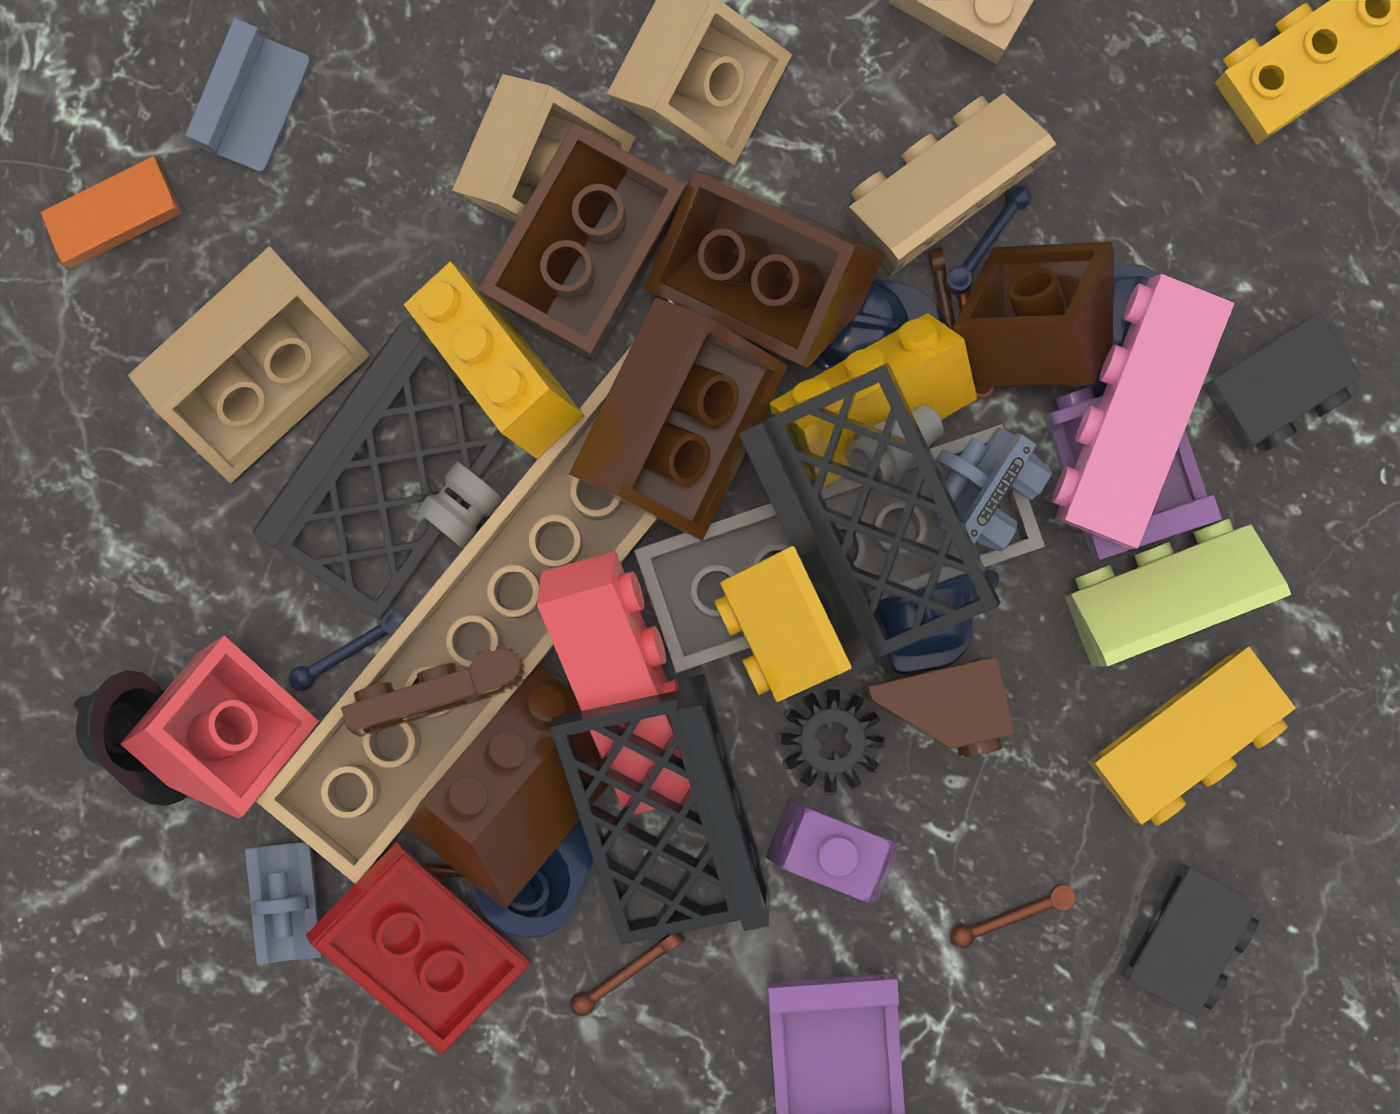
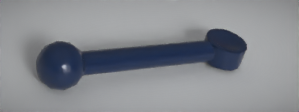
M1015 185L1008 190L1007 204L962 266H956L949 270L946 277V286L952 293L962 294L969 289L972 282L971 273L1016 211L1024 209L1030 204L1031 192L1026 186Z
M396 610L387 612L383 616L380 625L309 667H295L289 674L290 685L298 691L309 689L315 677L387 634L393 635L406 620V616Z

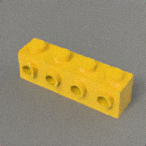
M1330 0L1315 11L1311 9L1308 3H1305L1275 24L1281 34L1263 46H1260L1256 39L1253 38L1223 59L1228 69L1217 79L1215 85L1256 145L1400 49V0Z

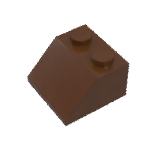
M1111 242L993 247L953 326L955 332L965 340L975 387H1019L1022 385L1059 384L1076 386L1080 384H1094L1113 342L1114 249Z
M983 657L949 665L941 669L928 670L862 686L865 699L941 746L950 749L957 747L959 756L964 755V758L1001 750L1000 737L1015 734L997 657Z

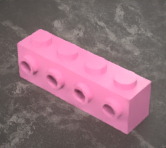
M1163 274L1150 277L1146 286L1140 283L1135 286L1123 316L1124 320L1131 322L1122 347L1116 344L1111 347L1100 373L1099 380L1107 383L1106 389L1098 408L1092 405L1087 408L1076 434V442L1084 444L1074 469L1068 466L1063 469L1055 486L1052 502L1060 505L1055 516L1056 520L1124 547L1139 548L1234 306L1233 302Z

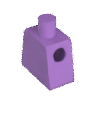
M788 798L766 858L789 872L862 901L872 903L879 901L901 842Z

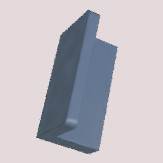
M234 18L185 137L195 147L259 173L265 172L311 65L310 58L304 53L265 38L258 27Z

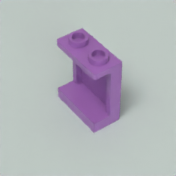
M1092 387L1056 398L1059 410L1044 416L1062 471L1066 466L1075 468L1084 445L1076 442L1079 425L1087 408L1090 405L1098 408L1102 396L1095 397ZM1186 430L1183 433L1139 547L1222 519L1214 495L1207 496ZM1082 530L1091 561L1101 560L1134 549L1124 547Z
M894 973L767 982L776 1114H905L897 1007L899 1005L898 979Z

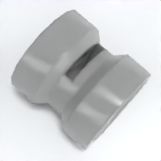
M456 461L445 474V486L437 495H428L416 511L464 549L476 535L477 526L485 517H490L504 499L465 466ZM458 497L470 505L468 510L456 502Z

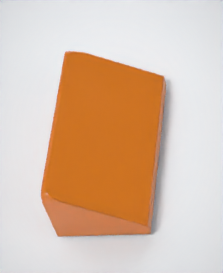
M154 156L40 212L55 251L62 265L68 269H72L183 214Z

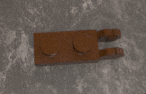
M505 646L502 649L496 647L495 651L488 649L478 652L469 669L457 672L455 663H448L419 672L417 674L419 684L394 691L392 682L363 688L354 693L356 703L341 707L347 730L358 737H362L505 693V690L508 688L512 691L513 687H519L520 681H524L522 677L526 674L523 671L525 665L521 664L522 659L518 658V653H513L512 648L508 650Z

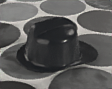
M128 670L110 676L91 695L79 697L74 702L73 707L78 712L75 729L78 746L89 761L106 770L132 795L145 803L169 806L182 801L187 795L168 787L121 745L122 741L164 691L143 672Z

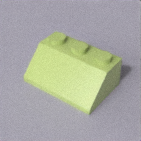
M1228 518L1193 532L1198 544L1174 553L1169 541L1134 555L1138 567L1115 576L1111 565L1075 578L1079 590L1064 595L1091 666H1110L1291 595L1286 580L1253 526L1250 524L1233 529Z

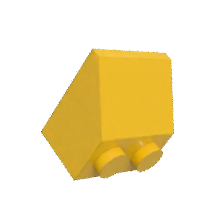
M794 546L720 582L725 596L714 600V603L729 635L732 636L742 631L753 655L743 659L742 662L759 696L771 691L775 702H779L852 668Z

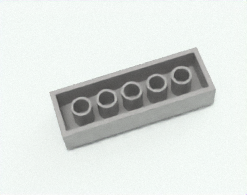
M1003 424L930 448L929 450L934 461L942 449L960 457L972 437L986 445L996 428L1004 429ZM916 462L895 485L910 491L912 490L919 471ZM936 463L945 481L949 472ZM843 478L822 489L821 494L828 508L852 517L863 484ZM924 480L920 494L933 499ZM872 488L861 521L896 534L907 501ZM1011 488L998 506L999 510L1018 522L1017 531L1003 551L995 550L977 542L974 544L984 567L1045 547L1029 499L1021 496ZM772 503L712 523L703 541L682 533L634 550L676 673L750 648L742 631L732 636L729 635L714 600L725 596L720 582L792 547ZM915 505L904 537L940 551L946 533L935 525L939 521L941 514ZM835 523L844 540L848 528ZM856 531L849 554L857 568L880 576L891 544ZM952 540L948 554L961 559ZM900 548L888 580L914 590L926 588L936 561ZM943 565L936 584L967 573ZM864 583L872 600L876 587ZM884 591L881 600L894 594Z

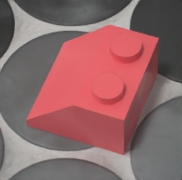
M224 635L198 651L122 741L121 745L168 787L239 819L249 810L320 721Z

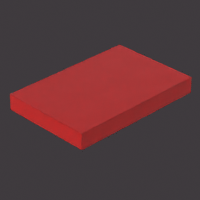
M398 842L305 935L310 945L441 1055L531 964L527 956L504 935L497 932L496 928Z

